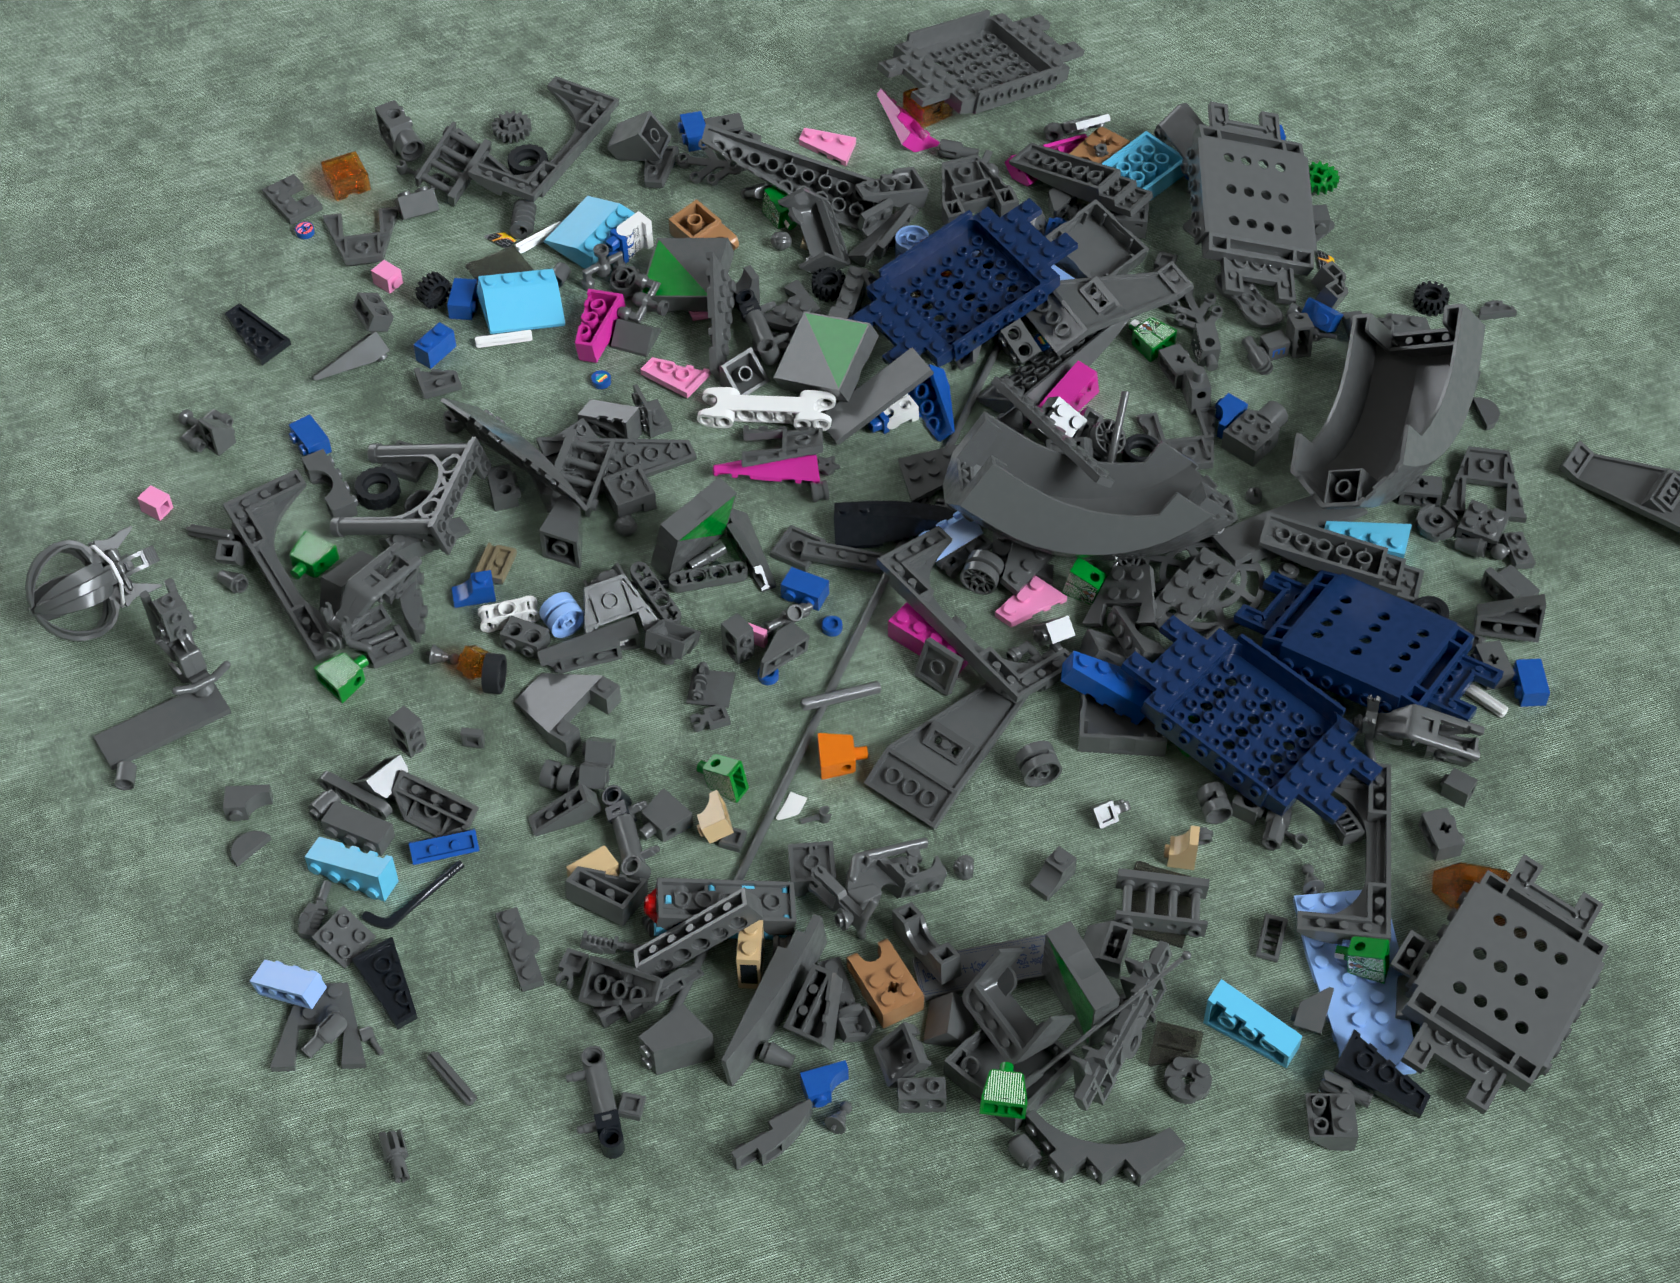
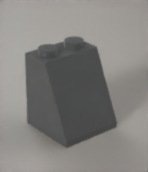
M649 110L618 123L607 148L617 160L644 161L646 159V161L661 160L672 136Z
M563 496L559 497L539 530L542 554L545 558L581 568L583 533L580 507Z
M683 1003L638 1036L639 1051L641 1053L640 1061L647 1070L651 1069L656 1075L709 1061L715 1057L713 1033Z

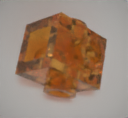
M477 645L465 646L458 658L459 663L456 669L461 671L463 676L468 679L480 678L485 655L490 652Z

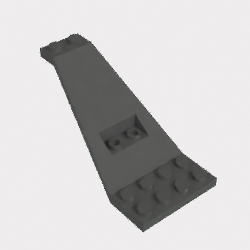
M1170 261L1157 272L1060 280V286L1048 295V300L1027 313L1026 317L1059 357L1090 333L1176 301L1191 291L1194 286L1173 261Z
M1581 440L1574 444L1558 468L1572 482L1680 533V471L1595 454Z
M986 681L980 688L887 746L864 783L932 828L937 829L962 789L1021 709L1028 696L1015 703L1005 692L999 694ZM938 738H942L940 744H936ZM955 749H959L957 755H953Z

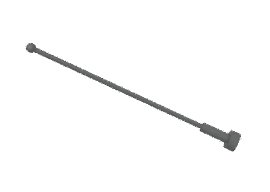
M1184 951L1179 959L1041 1069L1037 1068L1025 1078L1026 1089L1043 1077V1073L1166 974L1184 960H1189L1191 953Z

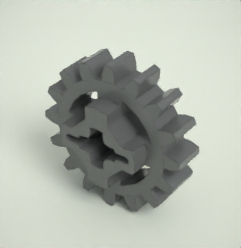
M515 110L512 113L505 111V115L499 114V118H494V122H492L493 135H496L497 140L502 139V142L508 140L509 143H512V140H515L518 143V139L525 140V136L530 135V131H532L531 119L528 118L527 114L522 116L521 111L518 114L515 113Z

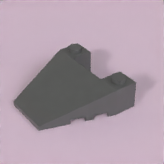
M977 154L942 162V222L944 225L968 210L976 213L986 207L994 208L1000 218L1019 205V200L1013 188L1002 182V178L999 175H995L991 171V167Z
M541 673L514 702L525 717L534 724L538 733L542 734L547 740V744L568 758L581 744L579 728L569 722L587 703L609 715L622 700L620 685L602 675Z

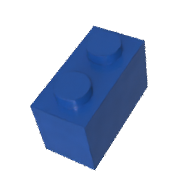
M701 111L680 115L678 130L679 133H683L682 142L683 145H687L689 152L701 150L698 142L702 139L706 125Z
M454 278L447 303L449 319L472 320L474 312H477V299H479L477 295V279Z
M440 322L413 344L416 361L430 369L433 368L456 347L454 330Z
M310 414L289 424L291 431L289 437L293 444L297 443L302 456H307L324 449L326 454L332 452L329 438Z
M793 567L790 568L781 583V598L798 604L811 603L813 609L817 611L820 610L829 595V580Z
M1515 660L1513 666L1515 674L1512 681L1515 684L1514 695L1515 698H1518L1520 707L1546 706L1550 690L1542 660Z

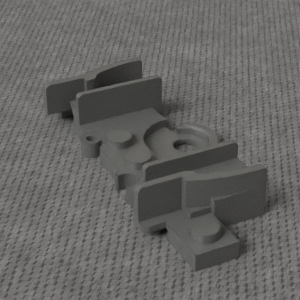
M1160 940L1157 947L1152 949L1149 960L1145 959L1143 963L1126 957L1124 962L1131 976L1129 978L1125 976L1120 977L1126 999H1129L1165 970L1172 957L1169 943ZM1163 978L1118 1013L1114 1025L1112 1024L1108 1028L1104 1037L1105 1044L1099 1051L1082 1045L1081 1049L1085 1060L1073 1055L1071 1056L1070 1062L1074 1069L1076 1087L1074 1099L1078 1108L1087 1111L1092 1101L1104 1105L1117 1081L1116 1076L1126 1058L1131 1059L1137 1053L1142 1040V1029L1150 1014L1154 1013L1167 989ZM1157 989L1159 991L1155 998H1153L1152 991ZM1100 1086L1105 1088L1103 1093L1100 1089Z

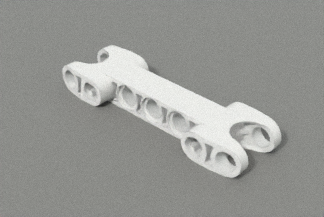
M713 387L704 390L702 396L703 401L713 407L700 410L697 420L701 425L712 428H730L733 426L734 421L790 423L797 430L798 427L823 428V431H826L831 427L832 419L830 416L821 413V411L834 408L836 397L829 392L818 390H804L800 393L799 397L740 395L739 391L735 388ZM707 395H713L715 398H710Z

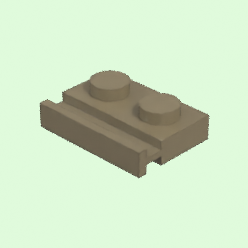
M488 543L475 572L491 570L493 583L503 585L517 555V550L502 545L493 546L491 543Z

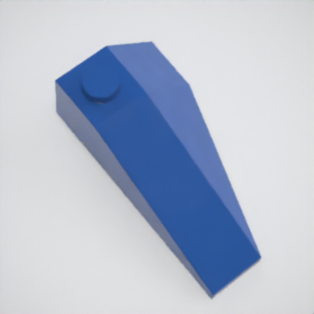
M929 364L928 366L934 374L911 390L908 395L919 406V417L924 420L926 427L937 441L941 442L955 432L950 385L944 369Z

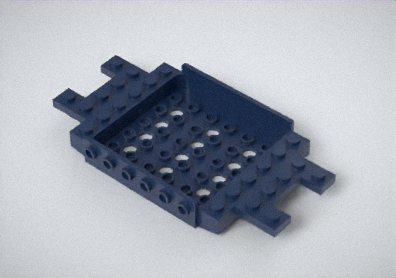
M1030 198L1000 218L989 207H986L974 216L968 210L950 223L945 224L935 233L930 234L920 243L913 245L905 253L898 255L896 259L883 265L879 269L880 278L866 287L867 296L872 300V303L848 319L870 323L895 346L882 355V360L887 365L912 347L919 355L924 353L937 367H941L952 360L957 362L998 334L1002 329L1047 301L1048 295L1060 286V275L1051 266L1078 249V243L1066 232L1052 242L1039 232L1030 222L1042 214V209ZM979 251L982 255L977 258L972 257L971 253ZM988 262L994 265L991 269L983 268V265ZM949 271L951 276L948 278L942 277L941 273ZM1003 274L1005 279L1002 281L996 280L995 276ZM955 283L963 284L961 289H954L952 286ZM1009 286H1016L1018 288L1016 292H1008L1006 290ZM918 291L921 293V296L912 298L910 294ZM972 294L975 296V299L973 301H966L964 297ZM925 303L933 305L930 310L922 308ZM984 306L987 308V311L978 313L976 309ZM943 315L945 319L939 322L935 321L934 317ZM948 327H955L957 329L953 334L946 332Z
M1321 570L1307 586L1273 571L1263 582L1262 588L1277 594L1276 598L1263 612L1244 604L1236 612L1233 622L1265 635L1262 648L1270 652L1271 655L1278 657V660L1285 663L1300 676H1303L1307 681L1367 707L1368 695H1372V698L1379 696L1381 700L1378 713H1390L1395 709L1417 704L1470 722L1476 714L1477 707L1460 700L1462 695L1473 681L1494 689L1504 671L1467 655L1472 649L1475 636L1459 627L1457 622L1343 573L1340 575ZM1340 600L1349 602V604L1342 603ZM1335 610H1338V611H1340L1342 614H1340V615H1334V614H1332L1331 612H1332V611H1335ZM1378 617H1383L1388 620H1381ZM1328 621V622H1330L1332 625H1331V626H1324V625H1322L1321 623H1324V622ZM1377 627L1380 631L1373 632L1369 628ZM1320 633L1323 637L1316 638L1311 634ZM1417 634H1422L1427 637H1420ZM1364 638H1367V639H1369L1371 642H1370V643H1362L1360 640H1362V639H1364ZM1416 644L1419 648L1412 649L1408 645ZM1358 650L1362 654L1354 655L1350 651ZM1405 655L1408 656L1410 660L1404 661L1401 660L1399 657ZM1397 667L1401 671L1396 673L1392 672L1390 669Z
M1172 615L1160 627L1159 633L1172 641L1173 644L1153 664L1136 651L1122 663V670L1153 692L1144 701L1140 712L1155 725L1154 729L1258 807L1264 806L1281 817L1299 800L1333 825L1347 809L1345 805L1331 796L1333 791L1350 773L1369 786L1383 770L1380 765L1350 744L1355 739L1359 729L1343 718L1346 709L1339 702L1333 700L1321 689L1315 687L1303 676H1300L1285 663H1282L1271 655L1270 652L1264 650L1242 633L1236 640L1219 628L1211 637L1205 639ZM1225 679H1233L1237 685L1229 686L1225 683ZM1213 692H1222L1224 694V698L1218 699L1214 697ZM1207 703L1212 707V710L1204 711L1200 704ZM1260 705H1269L1271 711L1265 712L1261 710ZM1188 716H1196L1199 719V723L1193 724L1189 722ZM1254 716L1259 720V723L1251 724L1247 718ZM1243 729L1247 736L1240 737L1235 733V730ZM1295 730H1303L1306 733V737H1298L1295 734ZM1223 742H1231L1234 745V749H1226L1223 746ZM1283 743H1291L1294 746V749H1285L1283 747ZM1278 755L1281 757L1282 762L1275 763L1271 760L1270 756ZM1261 767L1266 768L1270 775L1263 776L1258 772V769Z

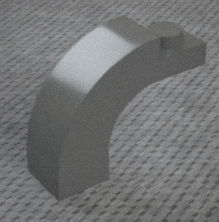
M232 523L231 530L234 532V536H236L235 540H218L215 560L220 564L242 566L248 561L251 554Z

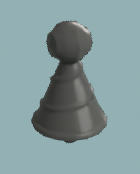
M435 644L432 645L430 652L426 651V655L429 656L430 665L447 660L454 665L459 663L460 660L458 654L452 653L449 655Z
M1309 863L1303 865L1302 872L1306 875L1302 888L1305 894H1318L1322 892L1325 885L1313 874V866Z
M843 1101L840 1104V1111L825 1118L824 1123L829 1131L835 1134L845 1133L846 1115L852 1111V1105L848 1101Z

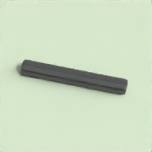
M878 681L814 695L802 698L800 704L802 710L807 711L879 694L881 692V685Z

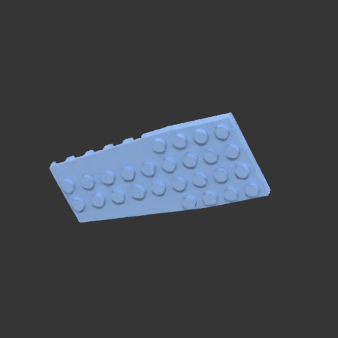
M1362 890L1295 895L1293 903L1296 916L1298 911L1326 914L1338 913L1351 905ZM1392 919L1391 941L1389 944L1390 963L1399 950ZM1301 934L1306 959L1319 992L1328 987L1334 988L1326 1019L1330 1023L1332 1038L1339 1050V1058L1352 1031L1355 1029L1361 1034L1360 1037L1368 1044L1371 1043L1378 1049L1377 1052L1387 1061L1391 1060L1396 1065L1395 1068L1403 1075L1415 1074L1417 1071L1400 1061L1413 1040L1411 1022L1395 1018L1397 978L1403 974L1389 967L1385 984L1350 974L1347 969V961L1335 958V950L1338 944L1318 941ZM1343 939L1341 946L1349 947L1351 940Z

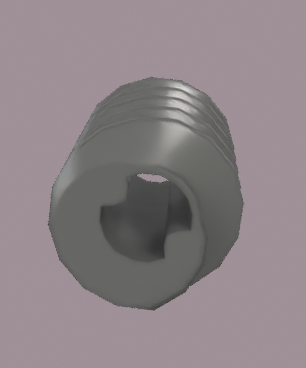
M519 199L513 203L510 233L515 238L524 239L533 233L537 207L532 201Z

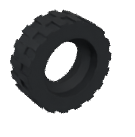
M523 144L517 146L508 154L509 171L513 175L533 172L544 160L548 162L547 152L538 145ZM525 160L537 161L532 166L519 165L520 162Z
M386 467L369 468L361 472L354 483L358 502L368 510H385L396 504L400 498L401 488L397 474ZM383 483L388 486V489L380 494L368 492V488L374 484Z

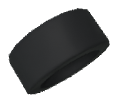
M1135 434L1128 437L1122 450L1123 462H1144L1148 456H1137L1131 450L1143 448L1152 453L1159 442L1154 437L1146 434Z
M487 653L482 666V690L484 693L501 694L505 687L507 675L506 656L504 654Z

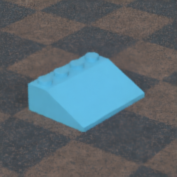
M1147 131L1102 163L1103 165L1120 169L1121 176L1136 180L1137 187L1152 191L1153 198L1185 175L1181 170L1183 158L1179 152Z
M587 196L544 240V243L586 269L598 261V257L594 255V246L605 244V241L610 238V230L613 228L617 229L621 223L635 213L620 203Z
M553 269L478 276L477 295L490 334L565 326L558 282Z

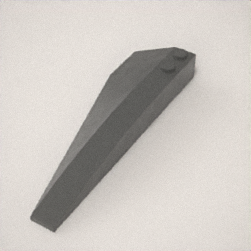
M708 124L705 125L701 143L787 195L803 187L827 198L833 207L837 222L840 225L860 231L857 227L860 214L877 205V202L863 200L855 189L856 184L873 178Z
M1130 318L1090 333L1059 357L1050 347L1044 351V355L1029 360V365L1025 367L1019 366L1014 369L1015 373L1008 376L1006 374L1001 378L1007 377L1014 382L1013 385L1023 390V395L1031 398L1035 402L1034 405L1038 406L1078 360L1089 367L1110 345ZM993 384L976 397L978 402L1000 414H1005L1014 407L1013 403ZM1022 413V420H1023V422H1028V421H1030V420Z
M447 398L440 400L471 436L476 437L480 442L584 511L589 509L555 466L531 443L506 426V423L498 416L494 418L495 416L489 410L485 409L483 411L477 406Z

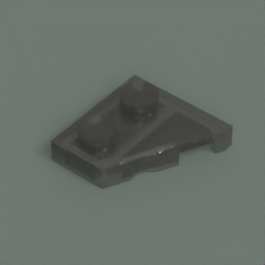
M1157 1021L1148 1066L1152 1067L1171 1063L1179 1056L1199 1057L1204 1032Z

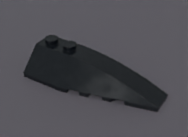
M875 500L834 503L835 544L852 548H875L883 546V543L889 541L897 543L901 542L902 538L910 536L917 538L922 532L934 529L940 521L949 520L954 517L953 514L957 510L952 511L947 507L905 501Z

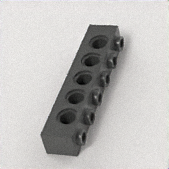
M741 888L633 950L635 968L657 977L664 975L763 919L761 900L747 888Z

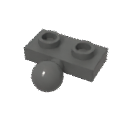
M1523 532L1503 533L1501 537L1503 544L1497 543L1491 548V555L1494 559L1501 560L1508 555L1512 566L1516 569L1534 568L1536 564Z

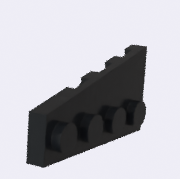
M240 303L225 313L228 322L262 366L291 345L288 337Z
M393 937L352 958L354 966L397 1030L418 1018Z
M1354 1029L1333 1071L1413 1116L1420 1118L1431 1095L1408 1075H1403L1395 1068L1396 1065L1391 1060L1387 1061L1377 1052L1378 1049L1363 1040L1360 1037L1361 1034Z

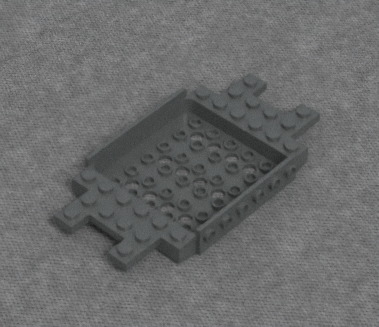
M987 9L909 32L906 42L895 45L893 58L879 62L877 69L887 78L903 74L919 89L912 91L911 98L921 107L944 100L959 114H977L1055 89L1056 85L1066 81L1068 78L1070 67L1064 62L1082 57L1085 50L1074 41L1059 45L1053 38L1043 32L1050 28L1051 23L1040 14L1013 22L1003 13L989 17L990 11Z
M1210 101L1208 104L1209 126L1201 124L1197 126L1193 132L1194 143L1191 148H1188L1186 153L1189 164L1187 170L1190 177L1189 190H1191L1192 237L1194 238L1195 245L1199 246L1202 243L1203 258L1220 261L1223 294L1241 296L1244 293L1243 281L1274 286L1276 303L1291 305L1292 302H1296L1294 274L1308 276L1314 269V255L1317 252L1308 157L1304 156L1302 143L1281 140L1278 114L1261 111L1258 115L1259 125L1229 120L1227 104ZM1224 155H1228L1233 162H1227L1224 159ZM1245 158L1250 165H1244L1241 159ZM1262 161L1267 166V168H1261L1258 162ZM1275 165H1280L1284 172L1278 171ZM1231 186L1235 193L1228 192L1226 187ZM1248 189L1249 192L1253 194V196H1247L1244 193V190ZM1261 193H1266L1267 196L1270 197V200L1264 199L1261 196ZM1278 196H1283L1287 203L1281 202ZM1229 218H1234L1238 225L1231 224ZM1247 221H1252L1255 228H1250L1247 225ZM1264 224H1269L1273 231H1267ZM1281 227H1286L1290 234L1283 233Z
M1525 854L1521 857L1508 881L1487 870L1479 883L1475 882L1467 893L1465 891L1461 893L1456 901L1460 905L1457 909L1453 907L1446 918L1449 920L1448 925L1443 924L1436 934L1439 937L1438 941H1432L1426 951L1429 954L1428 958H1422L1416 967L1419 973L1417 976L1412 975L1405 985L1409 988L1405 994L1409 999L1401 1013L1420 1024L1421 1027L1400 1061L1422 1074L1433 1057L1469 1080L1473 1084L1463 1102L1483 1115L1488 1110L1504 1080L1525 1092L1541 1074L1546 1076L1553 1065L1550 1063L1552 1058H1556L1562 1049L1560 1045L1562 1040L1565 1041L1572 1031L1570 1028L1572 1022L1575 1023L1582 1013L1580 1011L1581 1006H1585L1590 999L1591 994L1589 992L1591 988L1594 989L1601 979L1599 974L1605 965L1602 959L1609 947L1588 933L1604 904L1583 892L1575 906L1572 907L1540 887L1535 881L1544 866ZM1496 915L1501 916L1505 920V925H1497L1493 917ZM1514 929H1522L1525 932V938H1517L1514 935ZM1534 942H1542L1546 947V951H1538L1534 947ZM1475 949L1482 950L1485 953V959H1477L1473 951ZM1556 954L1563 955L1566 959V964H1558L1554 956ZM1494 963H1502L1506 971L1504 973L1496 971ZM1516 975L1523 976L1526 980V985H1518L1514 977ZM1459 983L1463 985L1465 993H1456L1453 989V984ZM1535 989H1543L1547 994V998H1538L1535 994ZM1474 997H1482L1486 1002V1006L1478 1007L1474 1003ZM1502 1010L1506 1014V1020H1498L1494 1015V1011ZM1515 1024H1524L1527 1028V1033L1521 1034L1517 1032Z

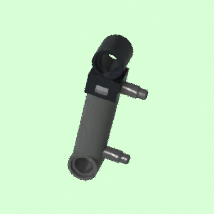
M743 289L736 295V301L763 362L766 365H774L781 360V353L777 345L789 339L790 334L787 332L773 337L763 313L776 307L775 301L760 306L754 292L751 289Z
M611 785L604 790L602 800L608 806L605 808V812L615 833L622 859L621 870L629 879L639 881L640 878L649 879L651 868L646 864L645 859L660 852V847L656 845L643 851L635 825L637 821L635 813L647 807V802L643 800L631 805L630 796L619 786Z
M589 1046L581 1054L583 1070L565 1076L567 1082L586 1079L595 1122L577 1127L578 1134H587L597 1131L603 1155L609 1159H616L624 1153L625 1143L605 1053L598 1046ZM593 1060L598 1061L597 1063H590ZM610 1141H617L615 1144L612 1145L607 1144Z

